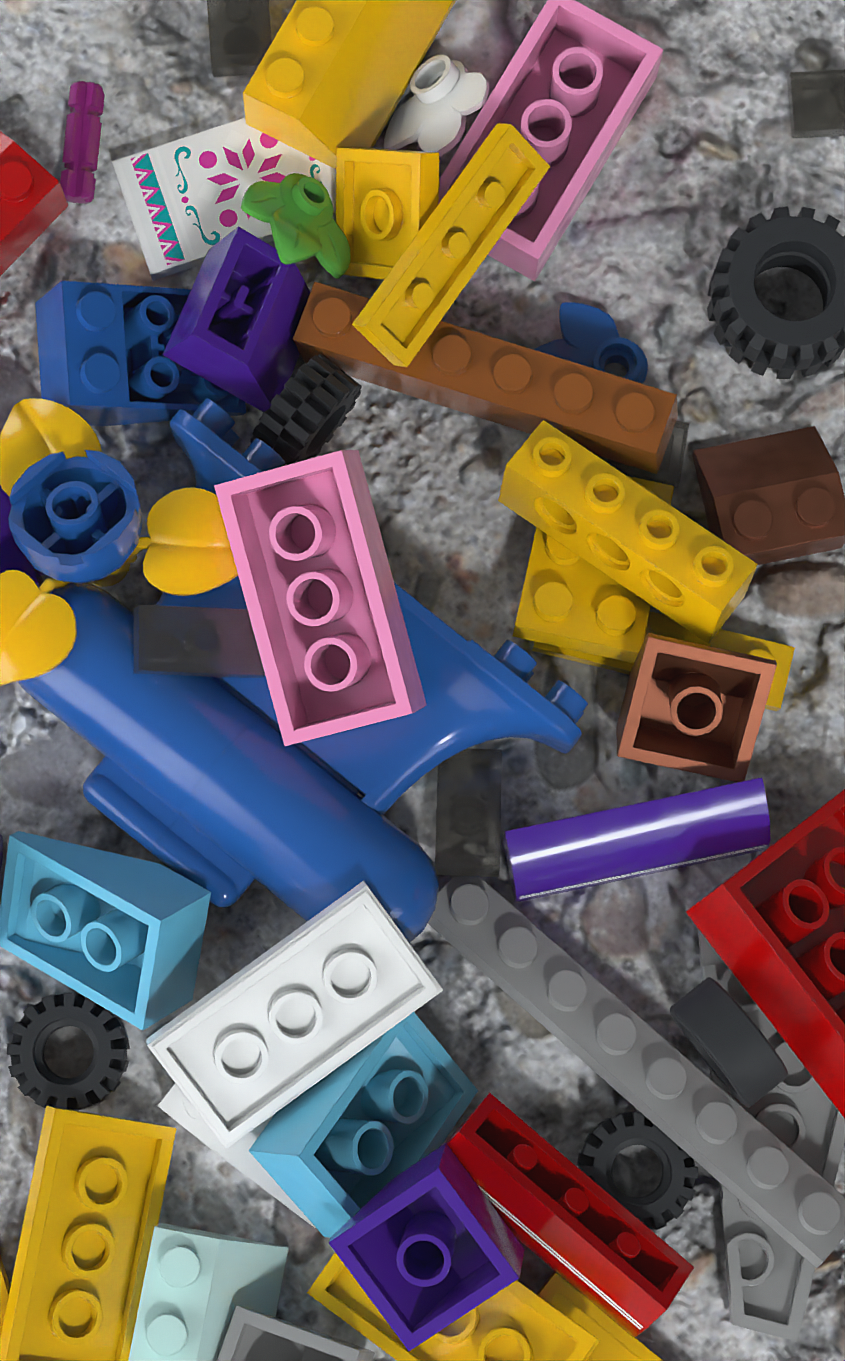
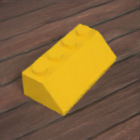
M296 0L243 91L246 124L336 169V148H373L456 0Z

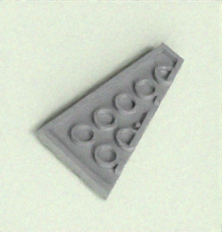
M698 929L702 981L707 977H711L730 994L769 1041L788 1070V1077L750 1108L742 1104L730 1092L711 1068L710 1079L834 1187L845 1142V1118ZM719 1182L730 1323L735 1326L798 1342L815 1266Z

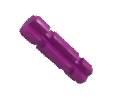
M77 81L70 86L68 106L72 113L67 115L62 158L64 168L66 169L61 171L60 184L67 202L90 203L94 199L96 179L92 172L97 170L102 127L100 117L98 116L103 114L105 94L102 86L94 82Z

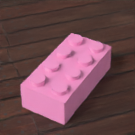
M547 0L440 177L438 204L497 123L512 124L549 164L550 168L491 249L488 256L536 281L655 81L664 49L576 0Z
M340 450L214 485L284 746L412 714L427 706L359 450Z

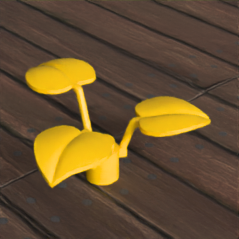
M37 398L21 400L13 406L0 433L1 488L10 497L13 485L26 469L50 454L64 451L65 457L68 459L76 456L87 457L85 450L102 452V447L96 433L80 415L62 404ZM182 488L160 498L148 513L147 528L150 537H139L138 545L121 568L105 578L91 581V583L101 587L113 586L119 583L127 575L130 563L137 560V554L143 549H148L143 561V572L146 579L155 588L171 595L189 596L204 593L237 577L238 572L217 495L204 489ZM8 570L0 574V686L39 677L52 671L68 657L77 637L75 614L71 606L63 598L50 593L54 589L62 588L70 582H62L50 577L38 588L36 583L21 571Z

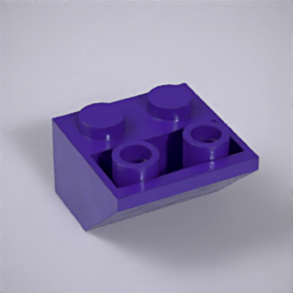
M238 226L208 250L163 356L260 411L268 410L272 405L270 402L275 395H279L285 388L284 384L291 377L300 355L293 338L309 298L310 290L296 264H283L279 259L276 248Z

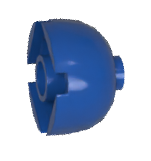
M85 450L87 457L76 456L66 459L64 451L46 456L26 469L13 485L9 497L12 507L8 520L15 543L36 570L62 582L83 584L103 579L121 568L138 545L143 526L142 510L134 478L120 461L100 451Z

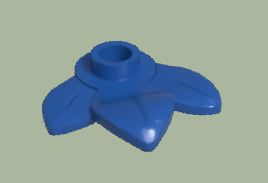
M576 302L562 303L559 310V322L563 339L553 340L533 349L606 372L605 367L608 364L619 363L627 370V374L622 378L644 384L647 377L648 362L642 349L634 342L619 336L615 322L609 314L587 304Z

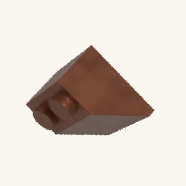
M815 426L693 450L692 456L709 531L758 565L840 549L845 544V496L839 471Z
M647 633L631 668L616 726L617 756L733 782L745 781L775 674L776 660Z

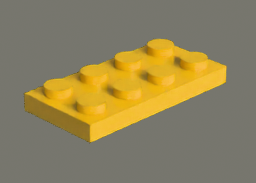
M46 1106L1 1332L0 1361H128L154 1227L159 1223L176 1128Z
M336 1252L307 1292V1294L397 1361H587L600 1342L598 1338L518 1280L411 1351L407 1350Z

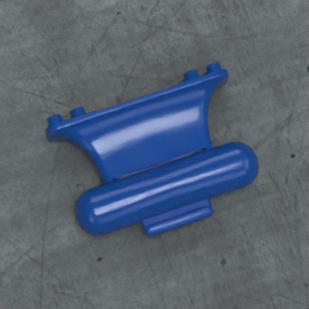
M206 398L192 415L180 409L170 421V428L175 441L192 464L196 488L216 494L214 485L282 467L285 461L270 446L258 438L253 440L242 455L232 448L239 439V436L231 429L235 425V421L210 399ZM239 576L215 589L196 595L178 596L163 592L144 620L109 592L89 582L83 584L70 582L62 588L54 589L50 594L63 598L74 611L77 624V637L74 647L68 657L52 671L36 678L18 681L29 695L105 756L83 784L82 791L86 800L172 871L210 891V902L222 908L232 906L256 879L304 920L309 921L355 886L365 881L409 943L423 932L435 911L439 883L434 862L415 840L387 819L384 814L404 792L426 773L459 752L486 741L509 737L528 738L545 744L563 754L569 753L582 734L576 723L583 716V711L588 706V703L581 695L560 680L543 697L527 684L534 675L532 670L537 665V662L520 646L507 639L495 655L492 656L474 640L467 641L395 582L394 585L427 704L424 708L401 717L284 746Z

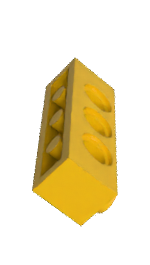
M543 420L505 466L498 499L500 503L707 644L710 643L743 600L757 568V563Z

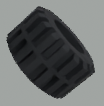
M785 206L774 208L771 218L766 220L762 212L751 217L745 230L738 227L730 236L726 248H723L709 283L707 295L711 296L707 312L709 321L717 322L714 336L720 345L728 341L733 346L729 356L738 364H740L744 357L755 362L751 372L761 376L764 375L767 368L777 369L776 379H790L795 370H801L803 377L817 373L823 363L829 367L839 359L845 349V235L842 236L836 231L840 221L828 214L824 223L813 219L816 209L802 207L798 217L790 216L789 208ZM776 267H788L799 270L809 276L820 290L823 300V311L813 318L802 321H790L779 318L769 312L760 302L755 291L754 279L760 273Z

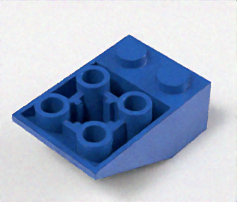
M60 281L35 302L41 399L51 400L68 407L80 415L90 426L103 427L171 421L180 409L192 415L206 398L216 403L230 416H240L246 413V405L243 400L163 356L191 289Z

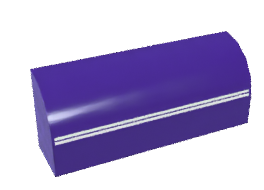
M761 777L508 830L504 832L501 841L514 902L516 903L763 851L769 847L771 836L767 798L763 778Z

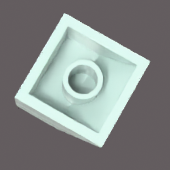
M165 1223L155 1226L128 1361H217L236 1306L276 1318L289 1247Z

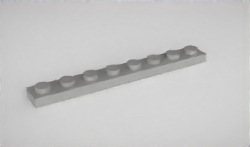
M467 865L438 892L435 911L428 921V924L812 1265L818 1268L845 1237V1197Z

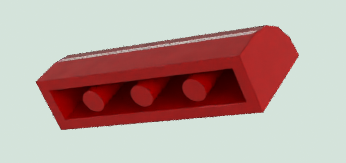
M491 1093L482 1100L445 1142L514 1236L630 1336L637 1337L669 1308L694 1269L693 1265Z

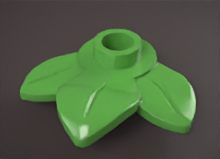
M293 173L287 175L280 183L258 181L248 187L242 199L241 209L258 220L270 223L279 259L283 264L300 262L315 255L325 270L336 279H339L347 271L351 261L350 246L345 234L333 219V204L327 189L321 182L303 174Z

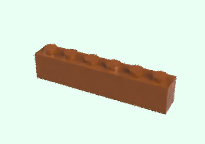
M314 282L293 338L305 363H308L313 356L322 354L350 377L532 434L544 420L595 455L658 474L678 417L677 394L443 321L439 322L408 367L395 366L352 325L370 298Z

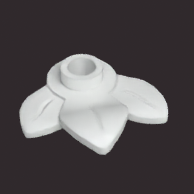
M437 55L425 61L415 71L410 81V89L414 96L395 111L389 122L384 138V149L398 150L407 144L418 141L419 146L424 152H438L439 158L446 155L460 141L465 131L466 115L479 110L485 105L489 95V83L480 72L469 73L460 61L451 60L446 55Z

